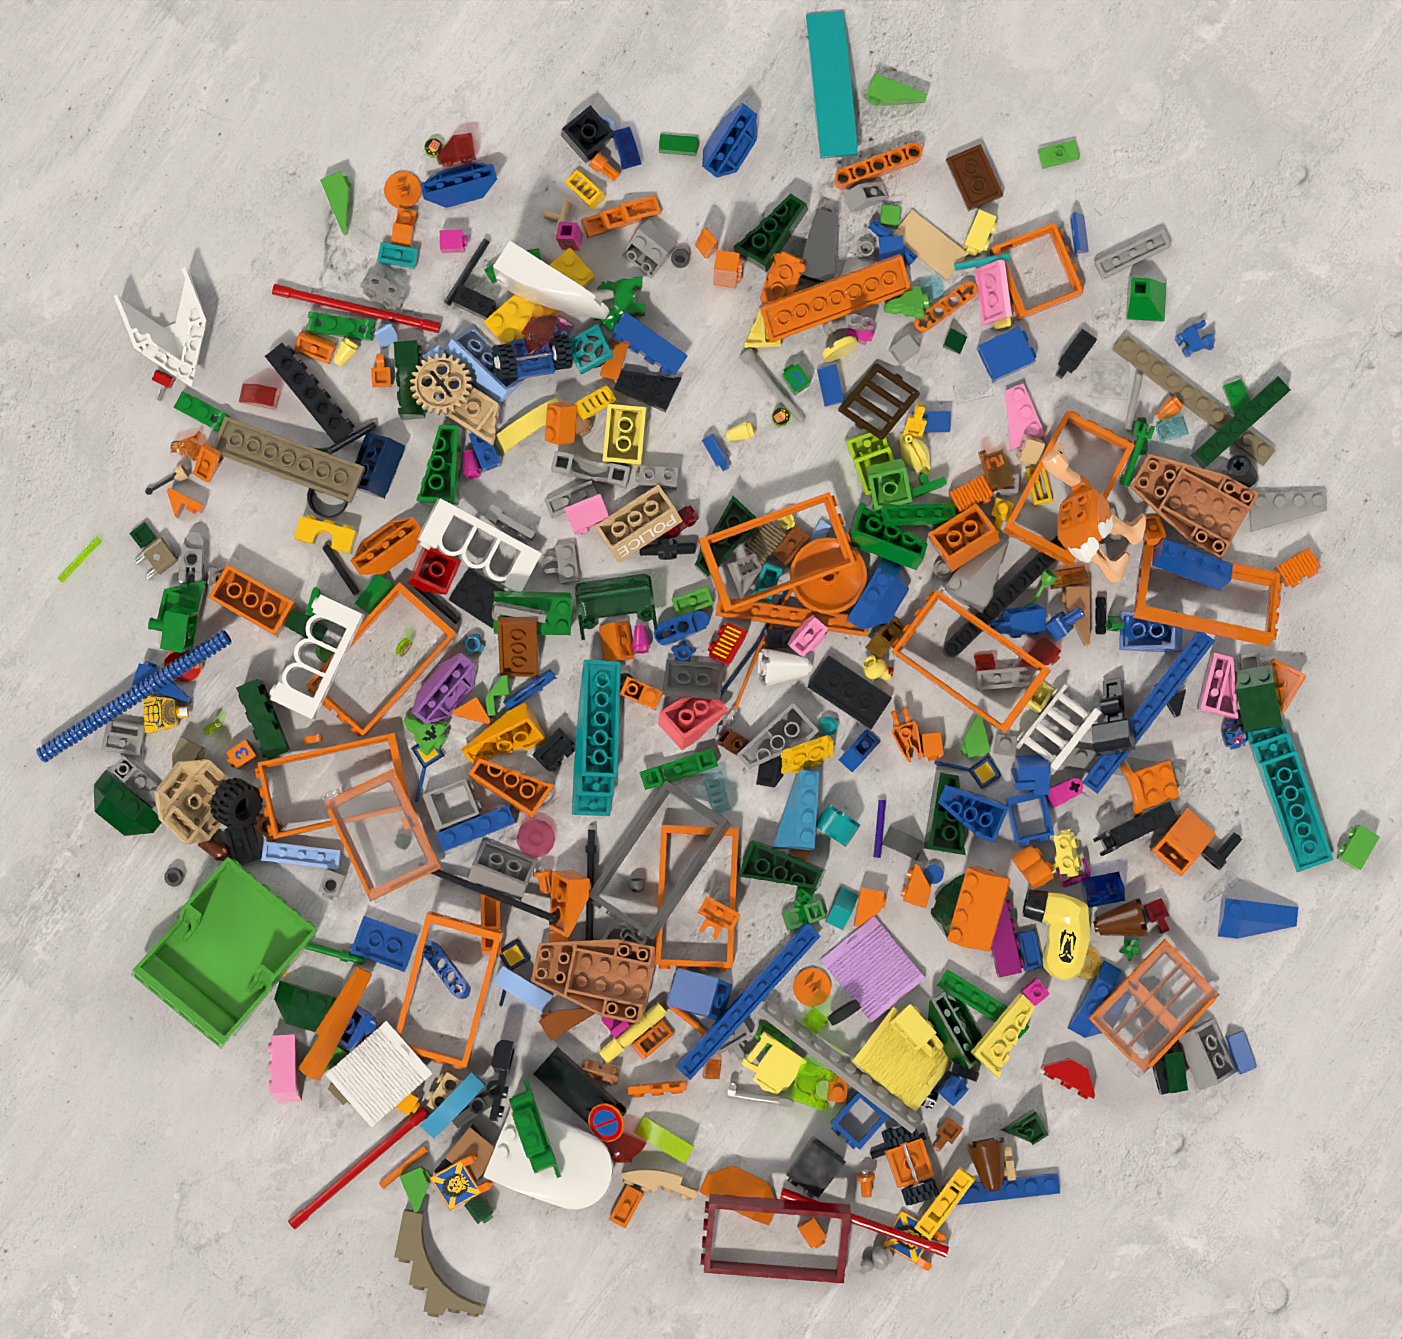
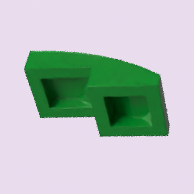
M821 900L781 912L787 931L801 927L805 922L811 924L826 919Z

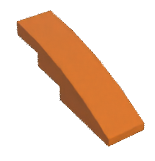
M653 195L620 204L619 207L601 211L597 215L582 218L581 224L586 237L590 238L661 214V210L656 196Z

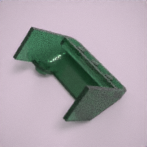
M637 574L586 581L575 586L581 640H585L584 629H593L599 624V618L634 613L642 621L653 620L654 630H658L652 582L649 575Z

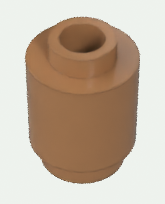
M577 412L575 434L583 437L591 432L592 424L589 419L583 421Z

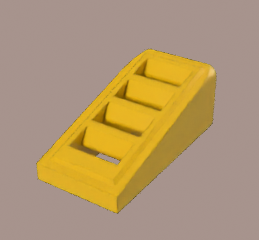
M578 169L564 182L592 210L606 198L604 193ZM580 177L581 180L574 186L573 183ZM586 182L587 184L579 191V188ZM592 188V190L586 196H584V194H586L588 190Z
M606 385L577 401L574 405H577V412L584 421L607 409L608 404H614L616 398ZM582 404H585L589 412L586 411Z

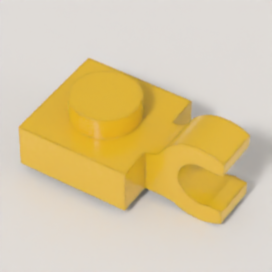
M917 402L914 415L907 416L903 435L922 439L927 420L922 418L925 411L923 403Z
M995 498L990 517L995 518L993 526L996 528L997 533L1000 532L1003 521L1008 522L1014 503Z

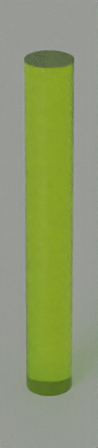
M96 536L57 579L63 583L97 548L102 540Z

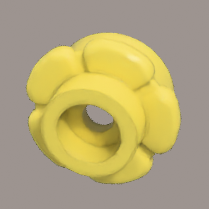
M791 514L778 519V524L784 530L794 528L795 517Z

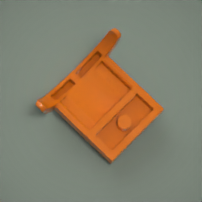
M1164 760L1132 771L1124 762L1120 764L1119 768L1127 780L1133 800L1132 817L1141 815L1146 808L1180 797L1170 760Z

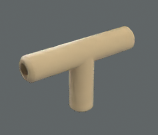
M563 200L560 214L544 212L543 217L545 219L557 221L555 237L559 222H566L570 201Z

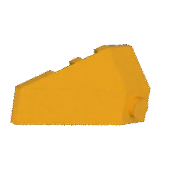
M523 703L506 712L463 747L461 751L471 763H475L479 758L487 760L505 752L508 755L512 754L514 750L524 748L525 751L544 743L547 738L534 712L526 703Z

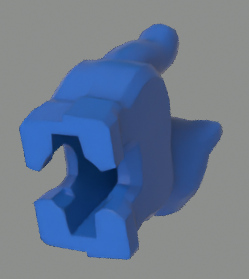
M1205 320L1187 327L1182 333L1175 336V341L1179 347L1183 342L1187 344V347L1182 350L1186 358L1201 349L1210 351L1214 348V333L1200 338L1197 331L1205 327Z

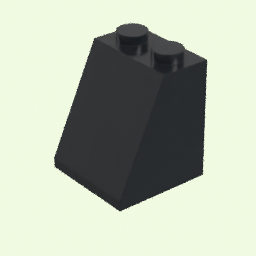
M812 1136L787 1171L786 1176L789 1177L787 1181L795 1187L799 1184L804 1188L803 1192L809 1197L813 1198L815 1196L819 1198L845 1165L846 1161L841 1155Z

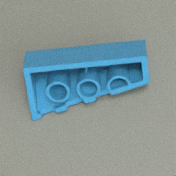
M800 770L796 773L772 848L807 852L815 848L819 772Z

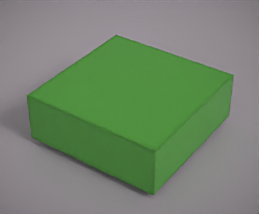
M882 205L880 223L882 225L899 227L901 206Z

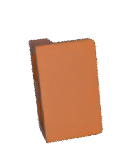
M628 621L613 622L599 626L604 661L616 662L634 659Z

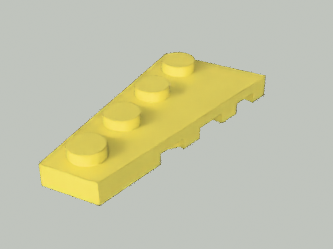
M1020 993L971 1051L997 1078L1000 1077L1002 1073L1000 1070L1010 1057L1009 1053L1013 1045L1016 1046L1019 1040V1033L1025 1028L1035 1009V1006Z

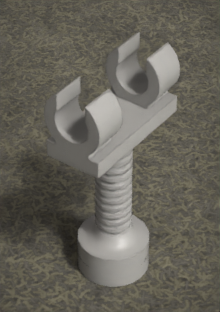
M858 314L846 315V321L836 322L831 320L823 323V331L826 335H833L838 330L845 328L865 331V329L872 330L874 326H867V322L874 319L870 317L860 318L862 316Z

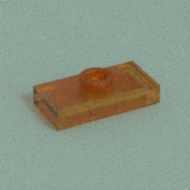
M1085 566L1053 571L1057 574L1058 578L1055 583L1050 585V589L1089 583Z

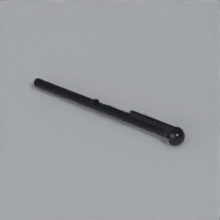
M420 862L418 867L425 865V863ZM440 869L430 873L549 921V925H555L559 921V914L556 911L549 913Z

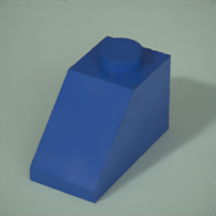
M866 729L838 760L853 772L881 741Z

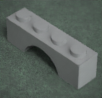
M555 451L551 466L552 473L588 481L592 480L593 482L624 489L627 488L630 475V467L590 461L559 451Z

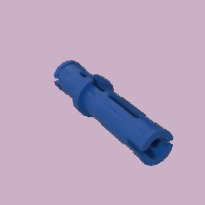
M874 219L868 226V229L878 237L894 236L891 233L892 231L890 229L887 230L877 219ZM903 244L904 260L911 265L918 256Z
M549 669L538 678L534 677L532 682L504 700L503 703L508 710H511L536 692L544 690L543 687L557 678L552 670ZM526 691H529V692H527L525 695H523L522 697H520L519 699H517V700L515 701L516 698H518L519 696H521V695H522L523 693H525Z

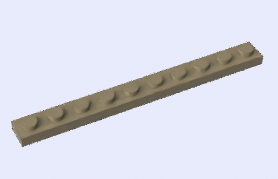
M1126 334L1113 348L1114 352L1171 396L1175 395L1184 406L1218 431L1232 418L1225 410ZM1249 429L1233 442L1262 466L1266 464L1276 451Z

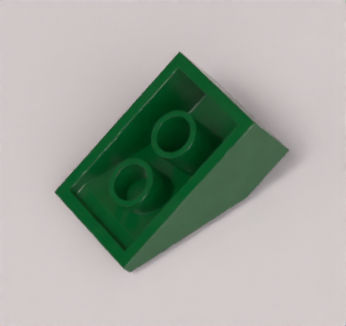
M1266 665L1234 671L1235 687L1244 731L1251 732L1284 726L1277 672L1274 667Z

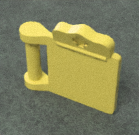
M763 1032L760 1036V1041L748 1057L743 1058L741 1063L746 1068L756 1072L754 1081L760 1085L762 1090L777 1095L781 1090L786 1091L807 1061L768 1033ZM767 1043L771 1044L772 1046L758 1065L754 1064L753 1061Z

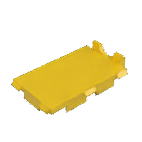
M825 735L782 750L781 774L789 772L795 774L800 770H804L807 766L812 768L821 765L822 761L828 759V755L830 758L834 757V742L831 737Z

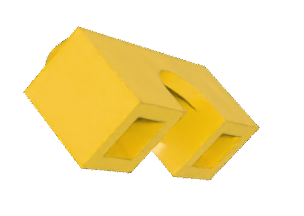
M307 514L305 517H299L294 535L295 540L315 545L316 539L320 534L330 533L333 538L331 548L335 551L352 555L357 537V532L353 530V526L343 524L342 527L336 526L334 521L324 519V522L317 521V517Z

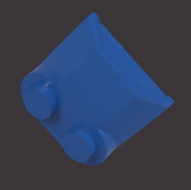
M357 1005L340 1042L346 1046V1049L354 1050L365 1034L368 1035L375 1030L377 1026L376 1018L370 1012Z

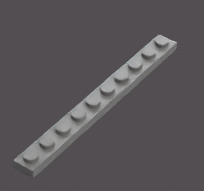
M996 734L993 750L995 754L1012 757L1039 755L1025 743L1018 749L1016 747L1019 743L1017 737ZM1035 741L1052 755L1058 756L1061 753L1060 747L1057 744ZM1074 748L1061 765L1092 770L1102 755L1098 756L1092 750ZM1126 757L1123 761L1132 771L1158 763L1132 757ZM1171 764L1176 785L1183 786L1186 767ZM1118 767L1114 774L1124 776Z
M770 999L758 1011L760 1016L909 1132L913 1133L922 1122L923 1118L915 1111L907 1107L901 1100L889 1093L884 1087L880 1086L870 1076L849 1062L839 1052L831 1048Z

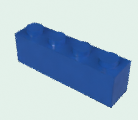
M626 312L621 314L610 331L616 341L619 343L625 342L629 345L628 349L630 351L645 356L644 360L651 365L655 363L660 367L659 371L667 376L676 375L688 355Z
M1163 539L1153 550L1152 566L1219 591L1231 581L1233 564L1167 539Z
M506 805L439 832L436 835L443 852H447L514 825L516 820L510 805Z

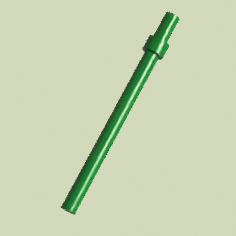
M309 943L305 948L306 950L339 958L340 961L346 963L350 961L363 965L365 960L364 957L351 954L350 951H339L314 943Z

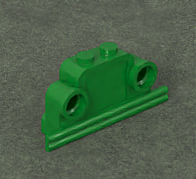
M526 1079L523 1081L526 1088L525 1092L514 1095L509 1099L513 1111L511 1114L518 1135L534 1173L536 1174L553 1167L556 1177L560 1178L562 1176L529 1081Z

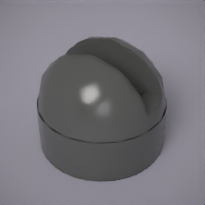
M630 879L629 886L632 892H642L645 887V879Z

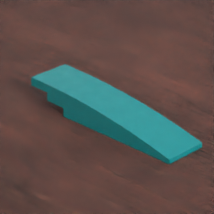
M843 11L806 14L820 159L858 156Z
M584 660L575 742L572 815L610 816L611 797H614V777L618 776L621 662Z
M1285 725L1247 732L1254 760L1296 872L1334 860L1297 750L1294 749Z

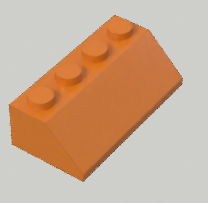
M978 865L968 867L947 941L965 948L989 952L1011 879Z

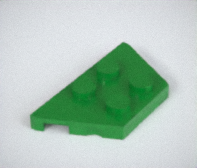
M206 581L164 589L157 619L164 620L165 611L176 606L200 611Z

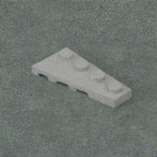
M1326 491L1259 493L1249 511L1250 532L1327 511Z

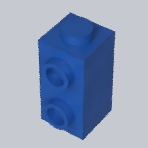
M473 433L468 434L483 472L501 466L493 445H490Z

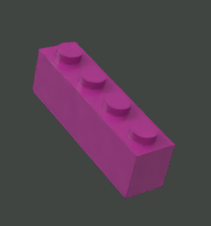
M1006 898L991 947L996 974L999 978L1022 973L1021 968H1024L1023 959L1018 956L1017 949H1020L1018 938H1014L1013 930H1016L1014 919H1010L1009 911H1012L1010 900H1006Z

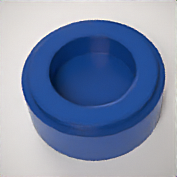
M932 864L926 867L924 876L929 883L937 884L943 879L944 872L940 866Z

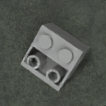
M648 220L637 229L622 256L652 279L670 257L678 243Z

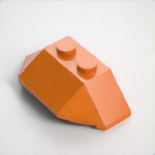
M414 517L392 520L361 542L355 556L351 559V563L360 575L384 574L415 552L419 542L416 539L422 528Z
M734 1165L708 1173L699 1190L700 1193L707 1197L710 1194L774 1199L767 1181ZM733 1210L768 1226L775 1214Z

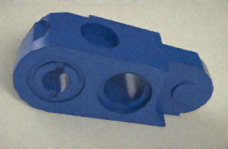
M698 610L661 622L654 630L655 640L660 645L668 646L706 629L710 622L709 615ZM686 622L689 625V629L681 632L678 629L679 623ZM663 631L669 632L667 638L662 637Z

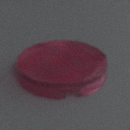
M539 819L529 820L518 830L517 844L520 850L527 856L534 858L542 857L548 854L554 846L555 833L552 827L545 821Z

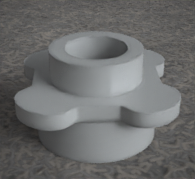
M863 240L857 242V258L872 260L875 257L873 253L876 247L875 242Z
M213 566L207 570L206 579L209 586L216 584L224 571V567L220 566L217 568Z

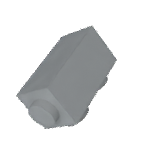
M640 465V471L636 470L635 482H639V487L653 488L659 485L663 489H677L678 468Z

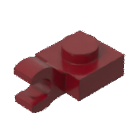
M1162 898L1143 905L1150 923L1157 922L1161 934L1170 930L1165 921V917L1170 915Z

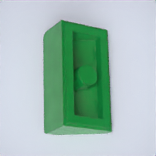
M660 134L659 153L696 156L698 137Z
M377 574L356 600L355 604L370 615L389 594L394 585L380 574Z

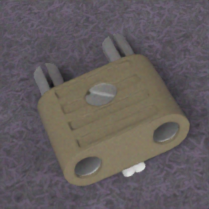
M162 537L153 541L142 550L143 553L134 559L137 565L148 559L154 569L145 575L148 580L158 573L161 575L178 561L177 556Z

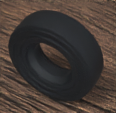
M854 999L835 1010L827 1018L831 1025L834 1026L856 1013L861 1006Z

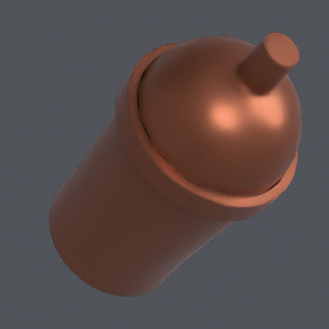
M213 837L209 841L198 843V847L216 861H224L227 857L231 860L233 859L229 856L230 850L227 844Z

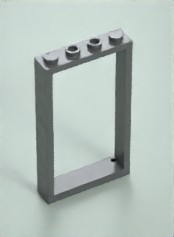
M665 781L590 890L589 897L592 899L590 903L599 909L602 906L606 908V914L614 919L619 917L622 919L621 924L629 929L634 927L638 930L636 934L645 940L647 937L654 940L732 824L718 813L668 781ZM671 794L716 823L717 826L646 928L599 896L667 796Z

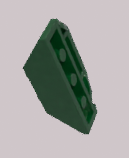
M107 770L94 784L95 813L122 835L131 836L154 833L162 824L158 814L152 810V806Z
M281 980L274 997L285 1024L315 1033L337 997Z
M942 992L929 1001L928 1021L933 1024L934 1030L937 1032L935 1035L943 1043L944 1047L942 1049L948 1058L964 1068L970 1069L980 1062L971 1053L982 1039L979 1030L962 1001L948 995L946 992Z

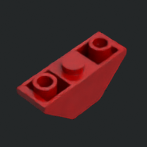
M1067 1058L1048 1063L1040 1068L1045 1071L1043 1075L1052 1080L1055 1077L1061 1080L1060 1085L1070 1090L1072 1087L1077 1089V1094L1087 1100L1088 1097L1095 1098L1089 1070L1072 1059Z

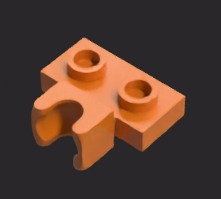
M706 896L698 911L700 915L706 917L699 931L704 932L708 926H712L714 928L713 938L717 939L723 927L730 931L733 930L741 914Z

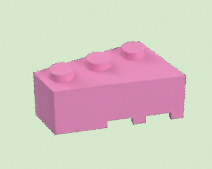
M1218 653L1210 654L1197 710L1233 720L1238 719L1233 657Z
M295 1034L271 1036V1042L268 1043L269 1054H272V1061L268 1063L269 1073H272V1080H269V1092H272L278 1102L301 1101V1095L298 1093V1083H300V1076H298V1039Z

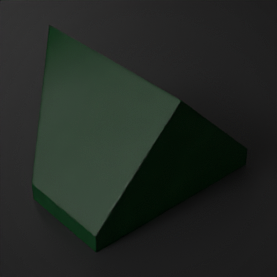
M1033 1109L1001 1129V1131L1028 1141L1032 1145L1049 1135L1037 1112Z

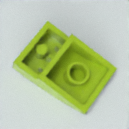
M868 431L845 439L848 452L866 496L871 494L865 467L894 460L886 437L880 440Z

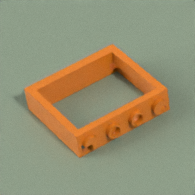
M1055 223L998 244L990 249L991 256L999 255L1002 252L1050 234L1073 290L1069 294L1025 310L1005 261L1010 303L1018 321L1078 298L1084 293L1083 282L1081 279L1078 280L1076 275V264L1074 261L1071 262L1069 258V247L1067 244L1064 245L1062 241L1063 233Z

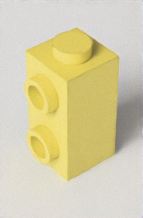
M979 209L963 246L967 253L976 256L977 254L981 255L982 250H987L990 240H987L990 233L994 234L998 223H995L996 216Z

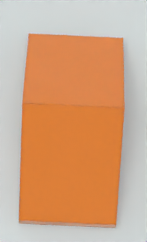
M477 697L453 710L452 713L454 716L491 725L492 722Z

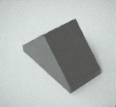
M890 827L882 845L914 860H918L924 842Z

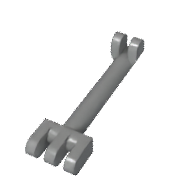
M735 1082L730 1083L728 1087V1098L775 1104L783 1107H791L794 1103L791 1098L736 1091L737 1084Z

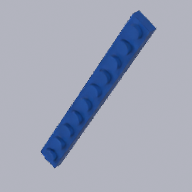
M1198 631L1132 716L1131 720L1134 722L1135 745L1215 642L1206 633ZM1130 751L1102 755L1082 783L1098 794Z
M805 922L675 1067L691 1080L821 936Z

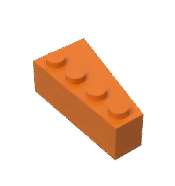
M480 758L468 774L470 779L530 819L534 818L554 788L553 784L523 775L517 771H512Z

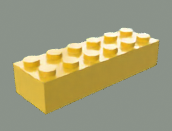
M568 248L549 265L585 289L596 281L595 275L571 248ZM514 295L483 322L500 344H506L513 340L531 337L560 310L551 309Z

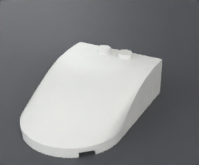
M511 241L508 242L493 265L497 283L527 301L551 309L599 319H606L610 312L603 302L595 299L596 296Z
M512 1108L510 1109L483 1177L525 1195L566 1209L586 1208L603 1198L611 1185L614 1167L613 1160L607 1150L608 1148L599 1138L539 1111L562 1177H556L553 1167L535 1174L530 1160L524 1152L511 1114L513 1112Z

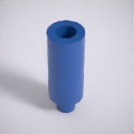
M711 434L704 438L702 442L716 467L720 466L723 472L728 470L729 466L726 462L729 460L715 435Z

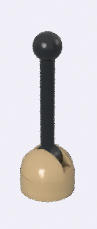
M181 464L173 470V476L152 488H146L145 493L151 495L154 490L174 479L183 481L189 478V474Z

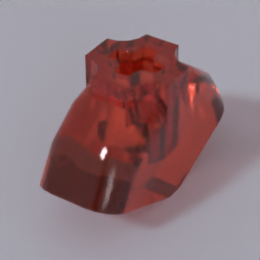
M543 315L537 318L532 316L521 333L525 335L524 343L529 355L546 347L552 340L555 332L556 315Z
M623 1132L614 1141H602L608 1148L610 1156L613 1157V1162L618 1163L632 1162V1158L642 1152L647 1144L646 1141L627 1132Z

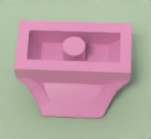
M812 615L804 620L792 634L788 645L800 656L804 657L807 653H812L826 638L825 632L828 628Z

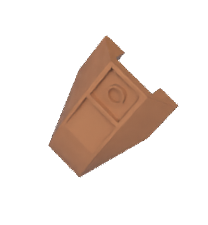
M1148 454L1130 486L1136 494L1188 542L1220 560L1224 557L1242 521L1259 495L1256 491L1227 475Z
M618 939L539 943L531 982L600 1016L640 1024L648 1003L655 969V947Z

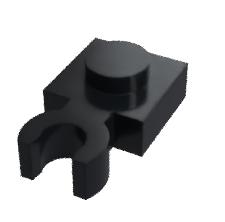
M784 628L765 629V649L786 648V642H789L791 635L796 630L791 629L785 633Z

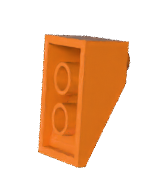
M574 870L552 871L550 913L556 911L559 914V921L555 925H549V928L564 937L570 936L589 898V891L591 890L589 878Z

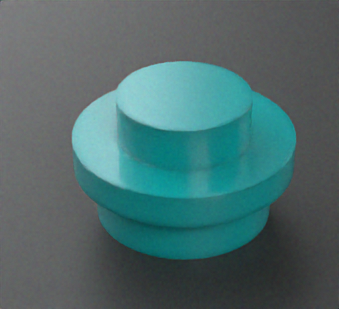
M824 717L819 723V730L822 734L831 736L837 732L838 723L833 717Z

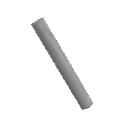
M1135 374L1124 429L1126 431H1132L1143 378V375Z

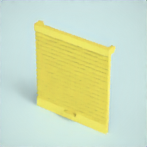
M892 1007L851 1062L854 1065H858L907 1107L916 1112L946 1072L945 1069L948 1061L953 1062V1060L946 1056L943 1049L936 1048L930 1040L927 1044L935 1052L933 1058L928 1056L921 1048L915 1051L889 1023L899 1013L896 1008Z

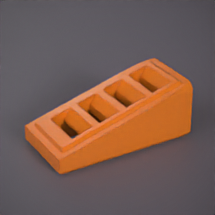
M704 228L695 243V247L706 259L717 251L718 241L708 228Z
M661 1019L653 1028H650L633 1042L631 1046L640 1058L644 1060L672 1037L674 1033L664 1020ZM658 1027H660L666 1034L665 1037H663L662 1034L658 1031ZM654 1032L660 1041L657 1042L651 1033ZM647 1037L654 1045L653 1047L645 1040ZM640 1043H642L648 1051L645 1052L644 1049L640 1046Z

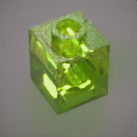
M812 1007L801 1020L816 1035L829 1021L815 1007Z

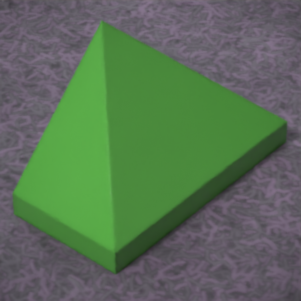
M760 1021L755 1035L758 1042L761 1039V1034L766 1032L792 1050L794 1041L776 1027ZM767 1043L763 1048L764 1052L767 1053L772 1045Z

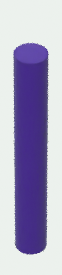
M878 800L873 857L881 858L886 800Z

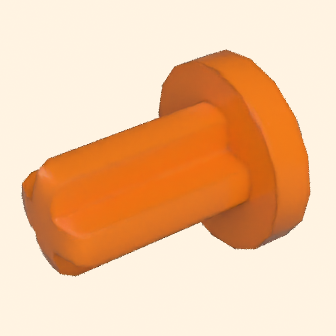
M545 866L538 867V871L533 872V877H538L540 893L548 894L551 892L549 875L552 874V869H545Z
M867 1169L856 1174V1180L861 1183V1194L864 1198L872 1196L871 1181L875 1179V1173Z

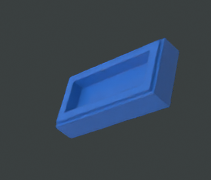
M1035 929L1016 933V938H1018L1020 945V956L1024 963L1023 970L1029 971L1043 968Z

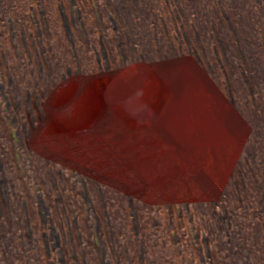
M472 133L453 135L438 154V164L443 167H449L454 165L453 163L461 162V164H468L472 160H476Z

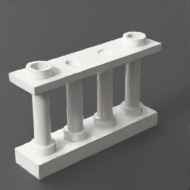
M1065 684L1061 689L1057 687L1051 695L1053 700L1028 732L1023 731L1017 738L1019 743L1016 747L1018 749L1025 743L1048 760L1052 775H1054L1102 713L1097 708L1093 712L1089 710L1087 712L1063 694L1068 687ZM1058 699L1082 717L1084 723L1081 727L1075 726L1052 708ZM1046 714L1071 732L1073 737L1070 741H1064L1041 723ZM1035 729L1060 747L1061 753L1058 756L1052 755L1029 737Z

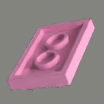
M997 260L974 269L982 325H990L1012 317L1005 261Z

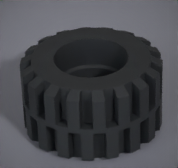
M237 777L229 778L225 783L222 782L220 787L216 788L215 794L211 798L213 800L210 802L212 817L234 831H241L244 828L250 827V824H253L256 821V817L260 815L259 812L263 807L261 805L263 798L260 796L259 789Z

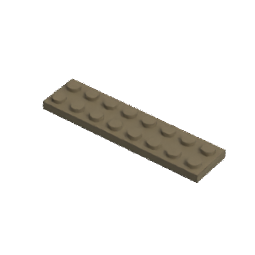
M226 416L213 444V448L220 451V456L348 503H352L366 469L364 466Z

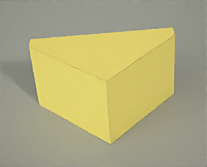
M1043 682L1026 706L1036 714L1040 713L1055 690Z

